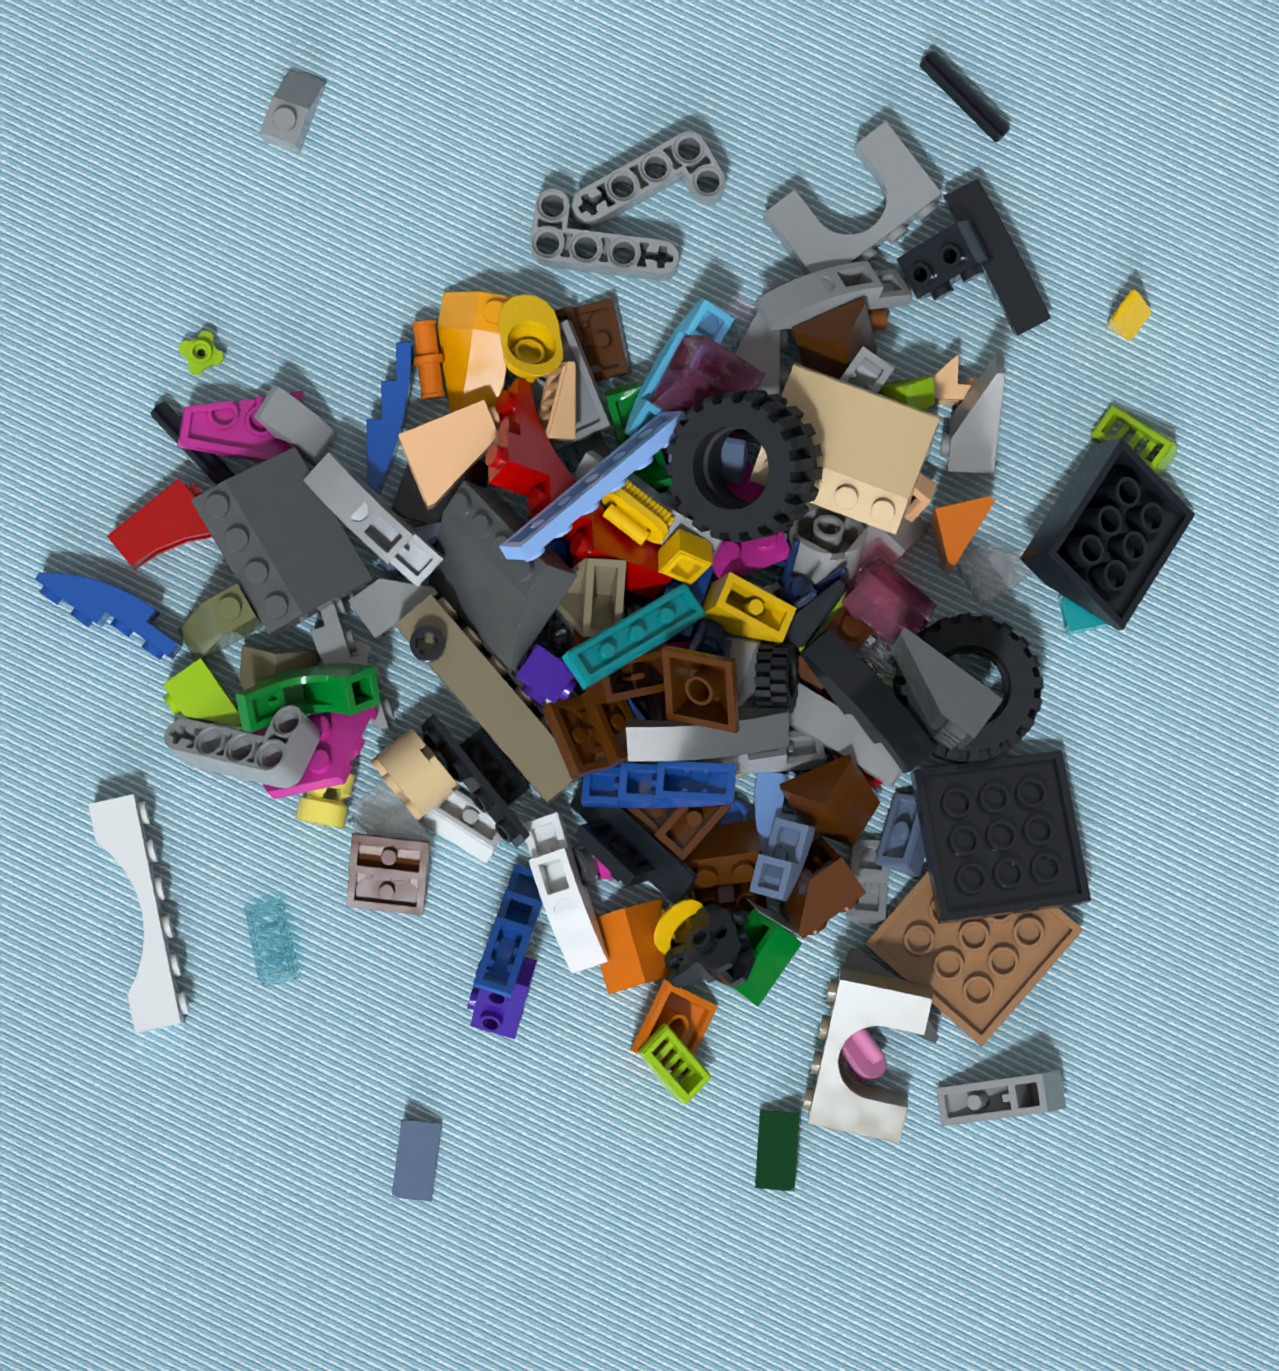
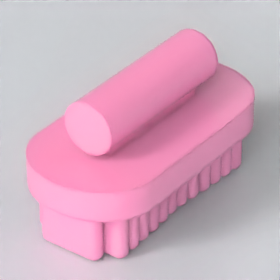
M866 1028L851 1035L840 1050L839 1055L845 1070H848V1074L860 1083L874 1081L882 1076L886 1070V1055Z

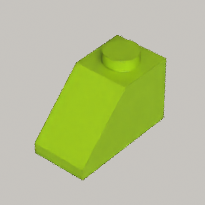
M198 659L162 684L168 692L163 696V699L175 716L182 712L186 718L191 720L242 728L237 707L203 659Z

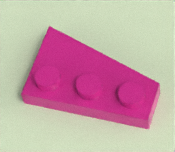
M304 391L290 392V395L302 403ZM266 396L243 401H224L188 406L183 409L178 448L256 462H264L293 448L287 441L275 438L254 418Z

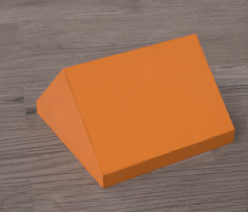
M987 496L935 508L929 519L943 572L948 575L950 574L995 502L994 499Z
M662 899L626 907L596 917L610 961L600 965L608 994L670 977L669 974L672 973L671 971H674L665 965V954L659 951L654 944V932L658 919L661 916L660 910L664 909Z
M664 979L630 1050L639 1054L637 1051L664 1023L670 1027L691 1053L695 1055L718 1006L683 988H675L671 982ZM664 1039L652 1052L654 1056L663 1048L667 1040ZM673 1048L660 1061L662 1065L675 1052ZM679 1058L670 1070L673 1071L682 1060ZM686 1068V1069L681 1073V1075L684 1076V1075L686 1074L688 1068Z

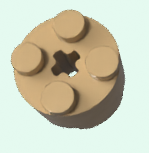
M413 727L370 761L396 796L400 797L417 821L426 816L460 788L457 781Z

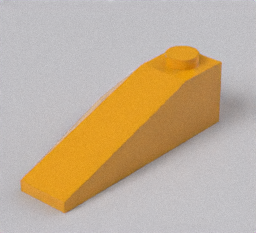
M480 291L443 292L437 332L440 351L444 359L442 364L450 413L485 400L488 409L491 407L496 409L497 399L500 393L505 390L508 368L503 360L498 319L501 308L505 302L512 298L511 296Z

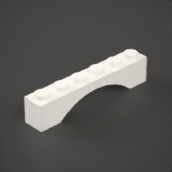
M134 794L90 803L88 807L95 841L109 852L126 872L136 891L142 910L144 927L142 958L136 978L127 993L135 1033H141L185 1023L183 1015L189 1014L188 1001L185 991H178L176 976H181L180 962L177 953H170L168 939L174 937L172 923L169 915L163 916L160 904L161 900L166 899L162 878H155L152 863L158 862L157 850L154 840H147L144 825L150 824L147 804L145 801L139 802V797Z

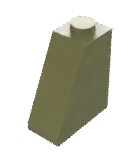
M236 583L202 602L178 631L195 661L200 658L205 660L264 627L245 592Z

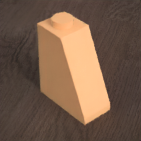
M485 400L398 434V441L427 510L434 508L487 453L489 447L498 441L497 430L501 420L495 407L488 409Z

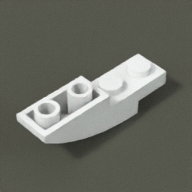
M556 812L522 824L530 834L526 842L531 855V859L528 861L547 917L571 973L574 974L610 962L588 889L583 887L561 813Z

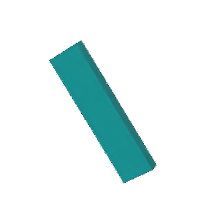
M683 583L569 650L561 658L582 689L585 690L696 624L707 613L687 584Z

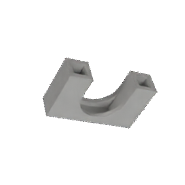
M887 121L857 142L854 148V153L876 180L884 196V212L878 222L871 228L857 234H840L828 229L817 219L796 190H793L764 212V222L805 275L842 264L867 260L870 262L878 255L877 247L887 240L890 244L895 243L909 231L906 227L917 217L922 222L939 209L936 203L940 200L942 192Z

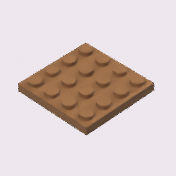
M927 871L864 945L904 980L933 986L932 1005L982 1047L1083 929L1059 908L938 924L929 872Z

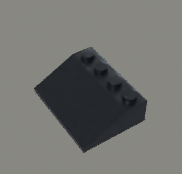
M1122 438L1093 444L1020 557V560L1045 585L1120 631L1127 625L1195 514Z

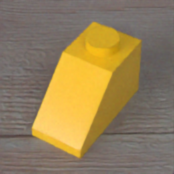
M731 572L712 583L702 606L707 613L703 619H711L720 623L725 631L730 634L774 643L783 642L797 609Z

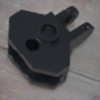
M713 903L697 911L689 932L682 935L684 943L674 947L673 950H669L664 955L665 965L669 969L674 970L669 974V979L675 988L688 987L689 984H693L703 978L708 983L717 980L735 988L748 980L756 961L748 930L744 925L735 922L734 916L729 910Z

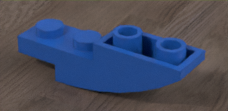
M39 573L35 578L36 581L43 585L39 591L56 605L63 599L74 607L70 615L88 628L93 622L102 628L109 617L112 616L114 619L110 624L128 638L135 632L146 640L141 647L159 660L164 654L173 660L182 648L152 626V623L160 614L155 608L120 588L99 580L63 573Z

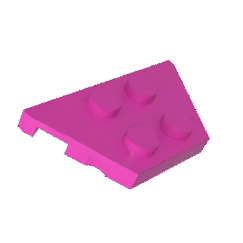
M374 706L354 715L324 712L307 716L319 728L320 740L302 778L290 788H278L263 784L267 793L273 799L345 784L353 768V760L359 755L365 743L362 734L369 720H376L378 708ZM268 726L257 731L247 733L264 736L268 729Z

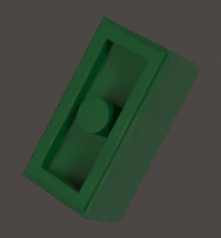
M760 1110L755 1188L795 1191L800 1113Z

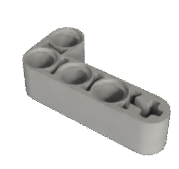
M686 131L581 189L573 198L572 213L575 222L585 229H593L680 180H683L697 203L710 206L721 200L724 194L725 177L704 139L695 132ZM687 144L693 145L699 150V155L693 160H685L679 155V149ZM653 163H659L664 166L666 173L662 178L652 179L645 173L646 167ZM704 177H711L718 183V188L714 192L705 193L698 188V181ZM627 182L633 187V192L628 197L620 198L615 196L612 188L616 183ZM602 191H605L607 201L611 205L610 207H607L606 200L602 201ZM588 201L591 206L597 204L595 215L591 216L588 211L581 213L584 202Z
M551 188L542 191L537 197L530 241L532 256L538 264L551 268L655 281H666L677 273L679 252L671 242L569 228V199L564 192ZM556 201L564 209L560 215L549 217L543 213V206L547 202ZM545 238H551L558 243L559 247L555 253L546 255L538 250L539 242ZM582 243H589L596 248L597 252L590 259H581L575 253L576 248ZM620 248H628L634 253L635 257L628 264H620L614 260L613 254ZM641 250H646L645 267H640ZM659 253L666 254L667 261H670L666 262L664 268L657 267L655 259H658Z
M294 705L285 706L276 712L264 736L191 719H178L169 725L164 735V742L167 747L190 767L278 788H290L300 781L320 740L319 728Z

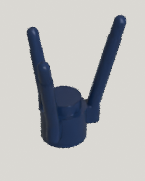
M797 538L792 542L783 574L778 579V583L782 588L777 594V598L797 608L795 613L847 573V568L843 566L815 586L805 577H793L792 572L800 546V540Z
M701 619L694 627L688 650L713 655L721 654L723 657L730 658L732 642L724 639L725 629L720 623L711 619Z

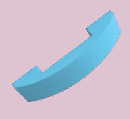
M701 299L691 309L671 335L651 367L631 410L625 434L631 437L661 411H675L709 350L716 352L735 318L705 299Z

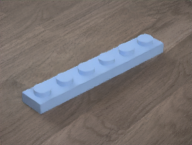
M661 411L499 546L506 559L525 560L528 562L541 556L545 552L544 546L551 540L567 534L573 528L572 523L575 520L596 510L600 505V499L606 494L622 488L627 483L626 478L630 474L648 466L654 460L653 455L661 448L668 447L669 441L677 439L678 435L674 434L673 430L679 420L688 419L684 411Z

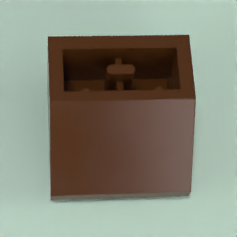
M573 629L576 646L591 638L582 637L576 629ZM665 642L586 688L588 706L665 691L662 648L666 645Z
M755 820L714 826L683 861L697 874L696 881L687 893L688 899L699 901L704 906L713 903L729 910L731 913L755 909L747 899L763 908H767L766 896L749 892L758 854H761Z
M820 836L811 843L799 878L787 901H780L778 911L803 939L808 935H815L826 927L827 921L839 912H847L858 904L859 898L866 894V892L844 859Z

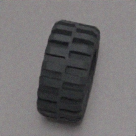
M758 389L726 392L707 397L703 400L702 404L693 405L686 412L688 419L678 421L673 430L674 434L678 435L676 440L669 441L667 447V454L672 455L671 463L665 464L666 475H672L674 485L669 486L672 498L679 497L682 503L678 506L679 511L684 517L692 516L694 518L692 526L700 532L711 530L710 536L721 541L730 539L732 542H746L784 532L793 527L795 520L802 519L809 511L805 503L815 501L819 489L814 487L815 480L822 479L823 467L817 466V457L822 456L820 444H813L811 436L815 435L816 432L812 424H803L800 420L804 413L797 406L786 407L788 403L786 398L778 394L768 395L767 391ZM735 429H744L756 437L763 446L768 459L769 474L767 484L762 494L753 502H746L734 495L727 487L721 474V450L725 440Z
M964 613L956 617L948 618L947 616L939 619L917 634L920 639L946 658L960 653L978 654L991 661L1001 674L1004 694L1000 707L989 718L975 739L963 749L956 746L950 750L933 737L936 731L929 726L897 664L892 690H894V695L915 718L937 747L932 756L941 760L944 758L952 760L953 763L989 760L1007 752L1020 742L1035 723V717L1040 711L1042 704L1041 690L1044 688L1043 677H1040L1038 670L1040 663L1037 656H1033L1028 646L1030 644L1023 636L1020 638L1012 631L1014 628L1003 622V624L994 621L993 617L983 614L979 617L971 616V613Z

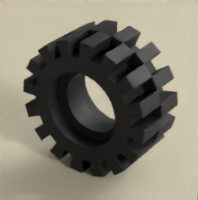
M762 642L758 646V652L756 653L757 663H755L754 669L756 671V677H754V684H756L755 697H757L756 704L759 708H788L789 713H793L794 707H796V698H798L797 685H799V679H797L799 665H797L796 647L794 643Z

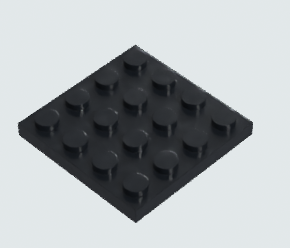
M1062 750L916 769L910 773L938 924L1087 904L1091 901Z

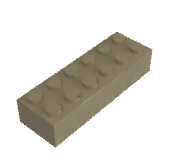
M430 594L395 624L409 643L411 635L422 626L434 627L442 633L445 640L444 653L438 660L428 662L427 664L550 806L583 777L571 779L545 715L538 719L530 710L535 706L530 697L520 690L521 687L519 685L514 689L505 681L509 677L508 672L494 656L488 660L480 652L484 648L483 643L468 626L463 631L455 623L459 619L458 614L445 598L442 597L436 601ZM426 634L424 640L417 641V649L420 647L423 649L421 654L429 655L431 649H438L439 641H433L434 635Z

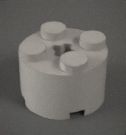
M809 502L805 503L809 511L802 519L794 521L793 527L788 529L786 538L790 548L794 539L800 540L799 551L792 574L797 577H805L812 584L817 585L830 574L844 566L847 568V573L838 580L844 579L849 581L856 575L859 569L867 537V527L865 529L863 523Z

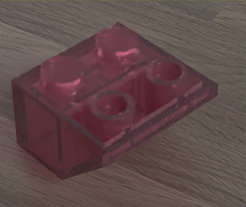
M684 335L650 403L662 411H684L686 415V412L693 405L702 404L705 398L712 395L758 389L765 373L706 335Z
M879 556L859 566L841 602L854 618L863 620L876 631L882 641L893 645L904 628H907L917 636L930 622L937 606L934 601Z

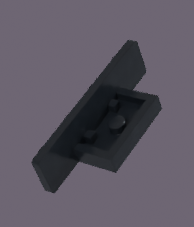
M434 714L431 715L421 726L425 743L434 752L439 751L446 760L447 769L452 777L458 782H463L472 793L471 799L480 811L487 812L496 823L495 829L499 836L505 842H511L514 847H519L530 834L508 806L525 794L530 787L483 728L459 745Z
M581 785L570 806L587 822L580 825L574 835L584 846L586 853L598 859L611 872V876L626 887L650 881L673 904L682 901L696 881L697 874L627 808L583 807L581 804Z

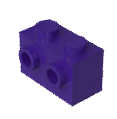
M536 643L532 644L516 670H512L510 673L524 683L520 690L542 705L546 699L554 704L559 697L565 701L577 684V680L573 678L574 675L567 665Z
M525 957L511 998L473 986L467 1009L474 1011L470 1026L515 1039L537 960Z

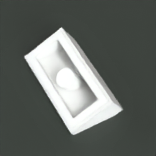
M458 789L429 812L422 821L424 825L484 863L489 861L502 841V838L495 829L496 823L487 812L480 811L472 799Z

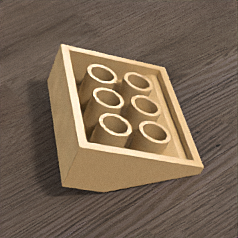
M794 363L781 396L787 399L786 407L797 406L804 413L800 420L803 424H812L816 432L815 435L811 436L813 444H820L822 456L817 457V466L823 467L822 479L815 480L814 487H817L819 492L815 501L809 503L896 535L904 521L941 417ZM761 446L750 480L766 486L769 465L763 446Z

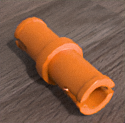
M426 320L411 323L416 357L413 358V366L418 367L421 400L443 398L445 393L443 392L440 363H443L444 359L443 354H439L435 329L436 321Z

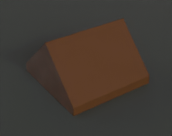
M863 297L792 326L802 366L837 379L842 377L863 346L875 355L877 353Z
M851 754L779 784L781 791L804 824L816 827L814 834L854 846L881 803L879 796Z

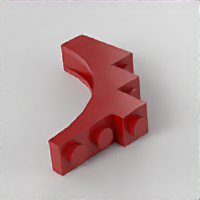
M517 378L507 390H503L497 399L496 411L499 412L501 420L497 434L498 442L489 447L485 463L488 466L489 484L529 497L527 507L530 510L531 520L577 481L557 456L542 428L534 405L531 382ZM601 505L593 512L580 516L572 523L573 528L567 534L559 537L571 541L569 550L572 554L573 567L586 557L625 559V590L653 600L673 579L658 572V550L662 545L646 540L641 546L602 516L606 509Z
M180 478L107 535L135 570L161 553L188 542L212 538L191 502V499L202 493L193 482L185 486Z

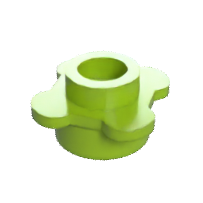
M201 331L197 338L191 341L184 340L179 345V352L186 357L189 363L188 370L193 375H201L204 370L210 369L214 365L219 366L223 362L224 355L216 349L213 343L214 335L209 331ZM204 350L205 354L198 356V351Z

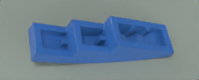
M396 342L397 381H381L382 419H366L367 485L379 495L395 462L400 445L398 434L403 433L405 429L412 389V342Z
M658 761V764L621 763V767H612L583 776L581 804L583 807L678 808L734 804L737 765L687 761Z
M517 864L514 866L473 983L474 987L509 998L512 996L543 906L530 868Z

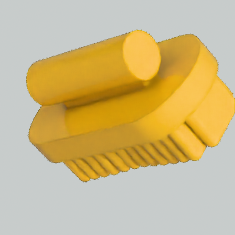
M627 478V483L622 488L608 493L602 498V502L607 508L602 516L641 546L646 540L656 544L661 543L667 537L668 529L675 519L671 516L672 513L662 505L660 506L659 503H656L655 500H652L643 491H640V488L629 482Z

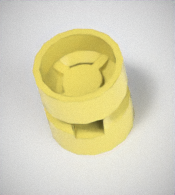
M349 774L345 784L306 792L305 796L299 798L295 819L345 829L349 808L344 804V800L351 797L355 775ZM325 792L327 794V799L323 798Z

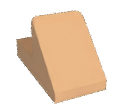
M959 354L932 377L934 379L935 404L960 405L977 381V379H965L964 384H958Z

